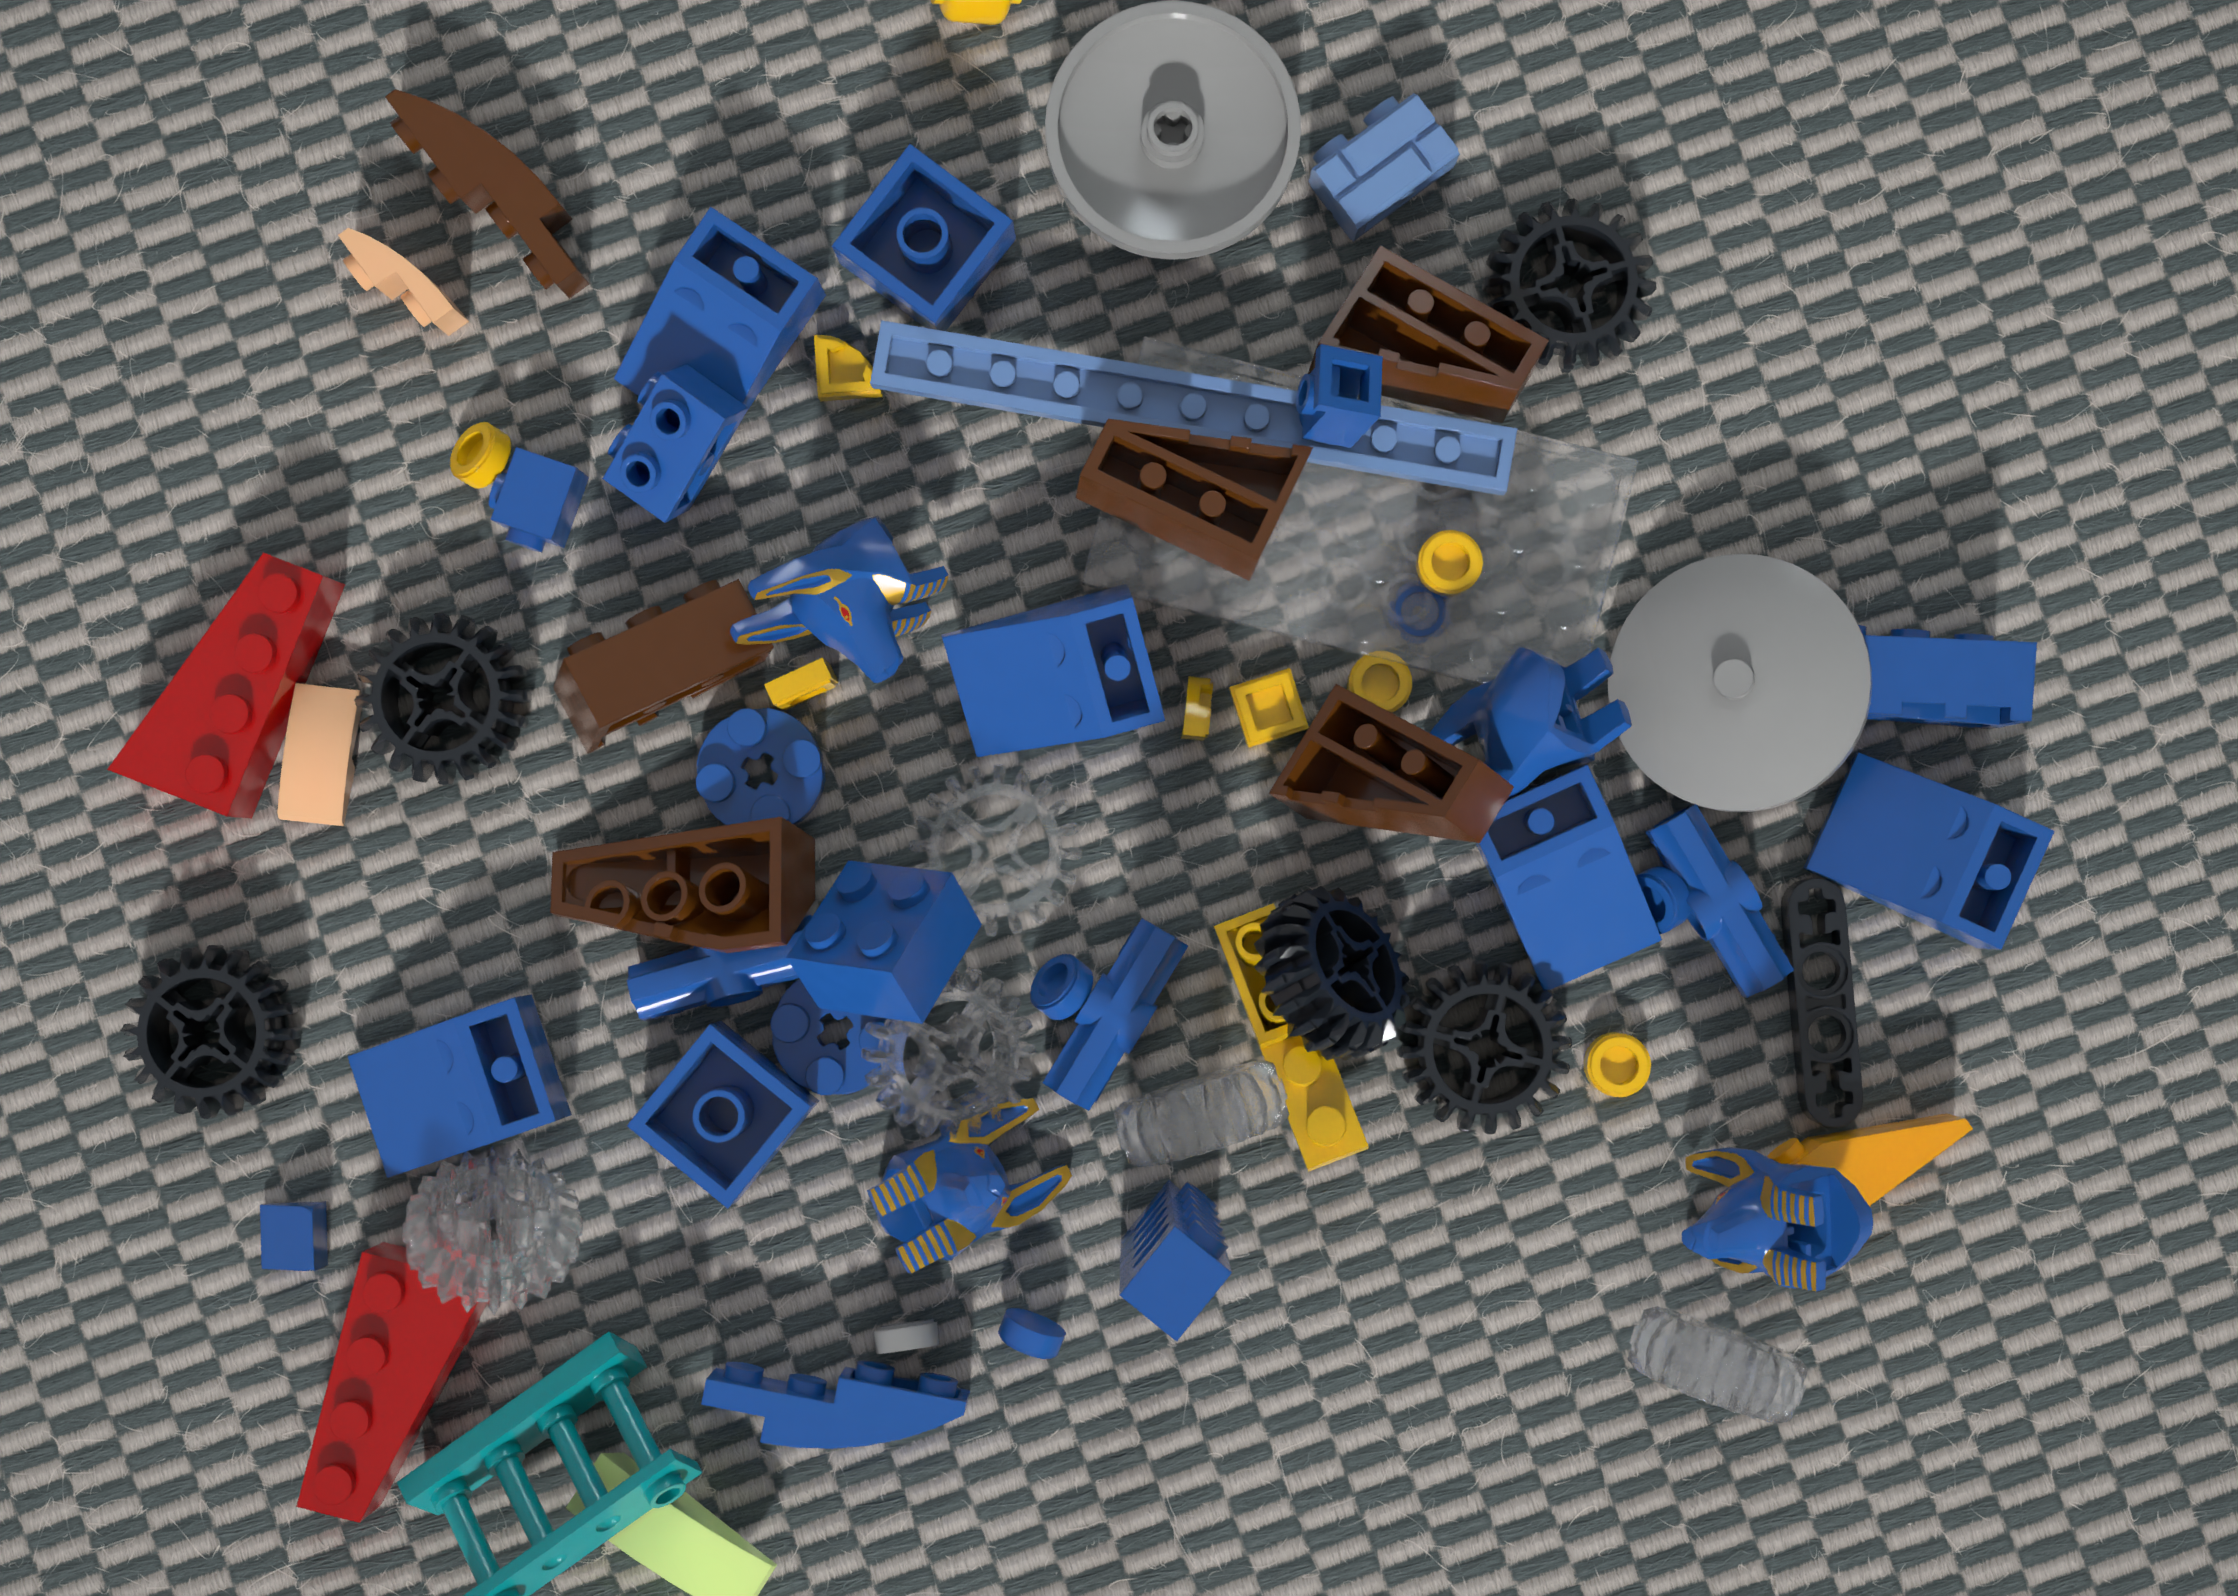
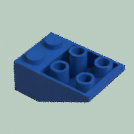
M710 207L674 259L614 380L639 396L647 381L655 373H665L688 364L750 408L826 294L817 277Z
M1127 584L942 634L976 757L1100 739L1166 721L1133 597Z
M1858 752L1855 753L1803 869L1975 948L2001 950L2055 831L1997 804Z
M1588 765L1578 766L1505 801L1482 841L1476 843L1542 990L1554 989L1662 941L1619 832Z
M532 994L514 997L348 1056L387 1178L572 1115Z

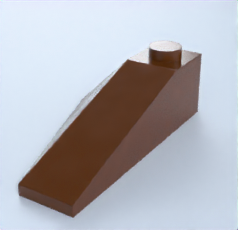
M783 817L552 852L550 913L559 917L724 953L787 945L815 901V838Z

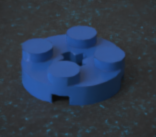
M770 708L740 709L730 717L720 721L705 738L697 759L696 788L704 798L711 813L725 825L775 817H783L796 825L809 816L823 793L826 780L823 755L813 733L793 716ZM765 753L769 754L774 758L771 763V769L778 774L777 780L773 785L762 782L757 789H754L748 784L751 774L745 770V765L750 758L759 761Z
M798 979L782 995L778 1007L772 1015V1045L781 1067L799 1085L811 1089L819 1095L850 1094L871 1085L889 1068L899 1043L900 1020L818 1008L801 980ZM831 1013L836 1020L847 1017L852 1022L853 1027L846 1033L847 1039L850 1042L847 1047L840 1049L835 1042L827 1045L822 1042L819 1035L825 1030L822 1019L827 1014Z

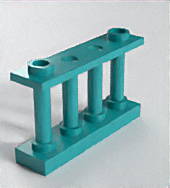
M610 1331L397 1481L406 1504L438 1516L443 1513L445 1514L477 1583L476 1587L463 1596H530L652 1508H661L677 1500L685 1492L686 1484L703 1473L697 1461L672 1449H668L661 1454L627 1388L630 1385V1379L647 1368L637 1346ZM599 1401L605 1402L639 1471L609 1492L574 1426L578 1421V1416ZM547 1438H551L585 1506L583 1511L555 1531L522 1465L525 1454ZM493 1476H498L531 1545V1548L501 1569L469 1503L472 1491Z

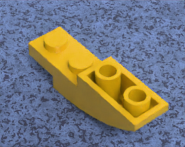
M1274 903L1215 925L1214 929L1282 1108L1309 1172L1367 1150L1368 1143L1335 1060L1327 1061L1319 1050L1307 1052L1301 1035L1289 1037L1287 1034L1288 1023L1282 1016H1273L1276 1006L1271 996L1261 992L1266 986V980L1254 967L1262 959L1261 955L1256 951L1254 943L1262 937L1260 924L1268 918L1272 910L1276 909Z

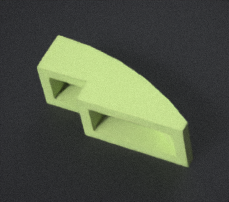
M624 1452L601 1453L594 1463L608 1492L639 1471L635 1461ZM577 1491L566 1506V1509L575 1516L585 1509ZM686 1492L677 1500L664 1507L652 1508L608 1540L630 1557L692 1596H758L777 1564Z

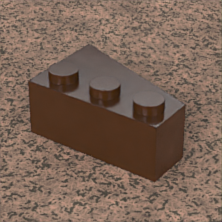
M1380 245L1318 342L1316 349L1320 344L1383 356L1382 396L1503 423L1531 377L1549 340ZM1316 350L1308 374L1315 368Z
M1108 419L1080 473L1076 498L1250 581L1304 470L1313 447L1295 444L1292 445V448L1251 443L1252 438L1231 436L1230 440L1192 435L1190 430Z
M739 579L720 587L717 580L703 583L683 595L685 604L663 613L660 606L648 608L625 622L628 630L608 639H605L602 632H597L578 640L567 648L570 656L563 659L553 688L587 754L605 745L602 739L603 736L637 721L639 726H642L658 718L657 711L689 696L694 699L766 660L774 648L772 643L737 644L731 636L730 628L733 624L757 614Z
M1335 684L1269 794L1306 819L1480 843L1514 786L1480 759Z

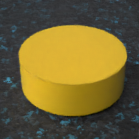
M480 422L469 427L457 440L450 458L452 474L475 489L488 486L496 479L498 474H501L508 462L511 453V440L509 436L488 422Z
M1444 530L1432 535L1422 545L1416 559V570L1422 584L1431 592L1441 596H1455L1468 590L1479 578L1483 566L1482 553L1478 544L1469 535L1457 530Z
M1385 651L1371 652L1361 657L1351 668L1347 679V690L1393 713L1408 700L1412 690V676L1406 663L1397 655Z
M1611 1032L1599 1036L1589 1045L1584 1056V1072L1590 1084L1599 1092L1612 1097H1627L1638 1092L1645 1085L1650 1075L1651 1060L1647 1049L1638 1039L1624 1033Z

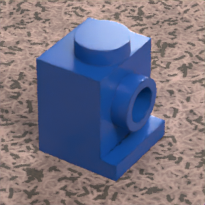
M1324 344L1319 345L1316 349L1315 368L1310 374H1305L1302 377L1296 395V410L1299 413V420L1303 426L1302 439L1351 448L1381 417L1383 356Z

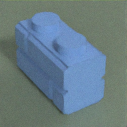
M1415 93L1400 104L1393 96L1384 100L1364 118L1363 121L1367 125L1366 129L1349 141L1343 134L1334 137L1313 156V160L1317 165L1311 169L1308 181L1310 187L1325 207L1331 211L1334 219L1353 242L1454 168L1460 155L1457 146L1442 126L1436 123L1435 117Z

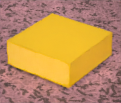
M822 657L764 684L773 705L787 710L837 687L836 684L839 682L830 663Z
M1290 668L1229 687L1247 748L1308 730L1309 726Z

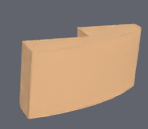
M347 228L338 235L351 253L343 259V262L366 291L375 286L391 300L402 294L400 296L402 301L423 327L433 322L448 336L469 322L455 303L435 283L406 258L385 244L350 228Z
M295 683L281 768L277 810L279 819L344 826L355 773L352 756L362 707L355 705L354 699L356 696L361 695L360 690Z

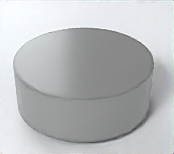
M934 1319L876 1327V1331H873L876 1354L940 1345L938 1324L934 1322Z

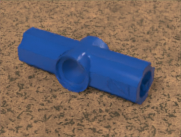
M1691 804L1673 813L1645 831L1664 867L1675 872L1686 884L1690 893L1686 901L1691 907L1687 919L1704 941H1710L1742 997L1748 998L1782 981L1789 973L1794 971L1788 957L1775 939V935L1771 932L1759 912L1763 906L1753 883L1736 861H1729L1696 804Z
M812 915L803 918L788 944L784 946L724 953L693 946L694 948L628 966V990L639 1019L643 1021L656 1020L659 1017L681 1013L705 1004L708 1007H723L742 1003L763 994L762 988L798 979V975L786 957L812 918Z
M1141 918L1118 953L1119 956L1108 975L1103 973L1074 1020V1023L1077 1024L1076 1028L1042 1083L1070 1102L1089 1111L1094 1102H1097L1112 1077V1072L1123 1054L1129 1055L1158 1007L1154 1003L1187 950L1188 945Z

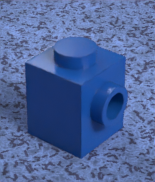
M516 447L507 473L501 472V474H498L491 488L489 507L494 509L491 520L509 529L505 540L541 553L546 542L565 548L589 477L577 467Z

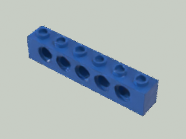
M1168 1180L1121 1238L1119 1295L1177 1342L1232 1274L1226 1252L1228 1245L1224 1242L1226 1237L1221 1233L1224 1229L1219 1225L1221 1220L1217 1217L1219 1212L1215 1209L1217 1205L1190 1182L1187 1181L1179 1189Z

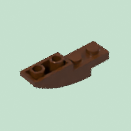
M396 89L385 96L399 115L390 122L391 126L413 154L422 148L436 165L427 174L450 204H453L460 198L475 214L485 208L508 239L518 233L532 251L522 259L546 290L556 284L570 299L589 285L584 275L553 235L573 219L542 181L512 151L485 130L457 113L427 99Z

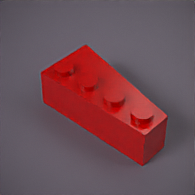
M263 552L107 770L224 816L252 819L287 732L295 683L306 684L345 584Z
M382 1242L362 1252L296 1507L360 1523L381 1506L420 1434L419 1430L433 1404L438 1401L449 1380L450 1372L464 1346L469 1343L480 1322L479 1318L491 1296L498 1289L506 1274L505 1272Z

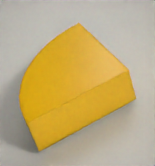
M814 335L817 392L820 402L883 397L882 390L872 388L870 381L873 366L859 350L839 338L827 335Z
M1188 676L1182 739L1204 741L1209 735L1210 708L1213 692L1211 678Z

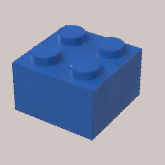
M909 144L834 242L832 248L843 267L923 327L947 331L1014 243L1016 235L1012 219L913 145Z
M848 861L786 958L818 1008L923 1024L982 924L952 872Z
M718 1021L708 1025L629 1122L627 1127L728 1209L743 1196L817 1105L819 1100L792 1080L784 1071L723 1021Z

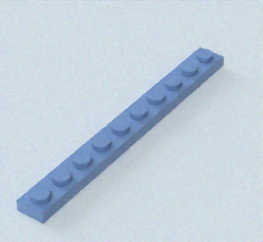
M881 320L870 381L874 389L1103 428L1108 419L1187 429L1190 430L1192 435L1230 440L1231 436L1252 438L1251 443L1286 448H1292L1293 444L1310 446L1313 449L1307 460L1309 463L1497 495H1504L1507 492L1518 429L1381 405V417L1351 448L1302 439L1303 426L1300 423L1299 413L1296 410L1297 391L883 320Z

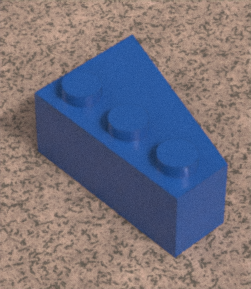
M1858 625L1864 636L1872 667V696L1867 720L1994 729L2032 721L2037 642L1994 641V636L1984 634H1955L1954 639L1930 638V631L1919 629H1892L1890 636L1866 635L1867 627Z

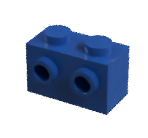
M688 364L665 373L657 372L647 381L637 399V403L643 408L634 424L626 425L613 440L608 450V455L613 458V461L602 478L664 523L690 510L749 407Z

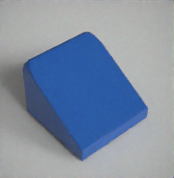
M326 1201L260 1205L262 1269L316 1271L328 1265Z

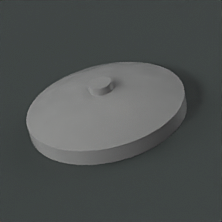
M1157 1L1131 7L1112 15L1085 34L1073 47L1057 72L1050 90L1045 118L1046 148L1049 165L1061 195L1070 209L1091 231L1120 249L1137 255L1168 260L1188 259L1218 252L1235 244L1260 226L1272 213L1285 193L1294 172L1300 147V109L1293 82L1285 65L1270 44L1252 27L1237 17L1208 5L1187 1Z
M1730 554L1711 557L1691 563L1662 579L1641 598L1626 618L1617 636L1610 659L1614 674L1608 678L1609 704L1619 699L1625 702L1629 710L1632 726L1619 737L1632 760L1652 781L1667 792L1687 802L1718 811L1754 812L1771 809L1801 798L1819 787L1839 769L1853 751L1867 721L1871 704L1872 667L1869 651L1864 636L1846 604L1829 586L1810 572L1792 563L1762 555Z

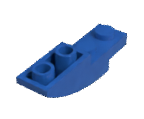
M857 1361L856 1368L845 1367L839 1376L836 1391L826 1389L827 1381L816 1376L790 1374L788 1381L763 1377L764 1369L760 1366L743 1362H727L725 1369L715 1368L706 1378L701 1405L765 1417L760 1443L795 1448L834 1449L880 1444L935 1429L964 1415L970 1390L957 1388V1379L942 1374L921 1373L919 1381L894 1376V1367L874 1361Z

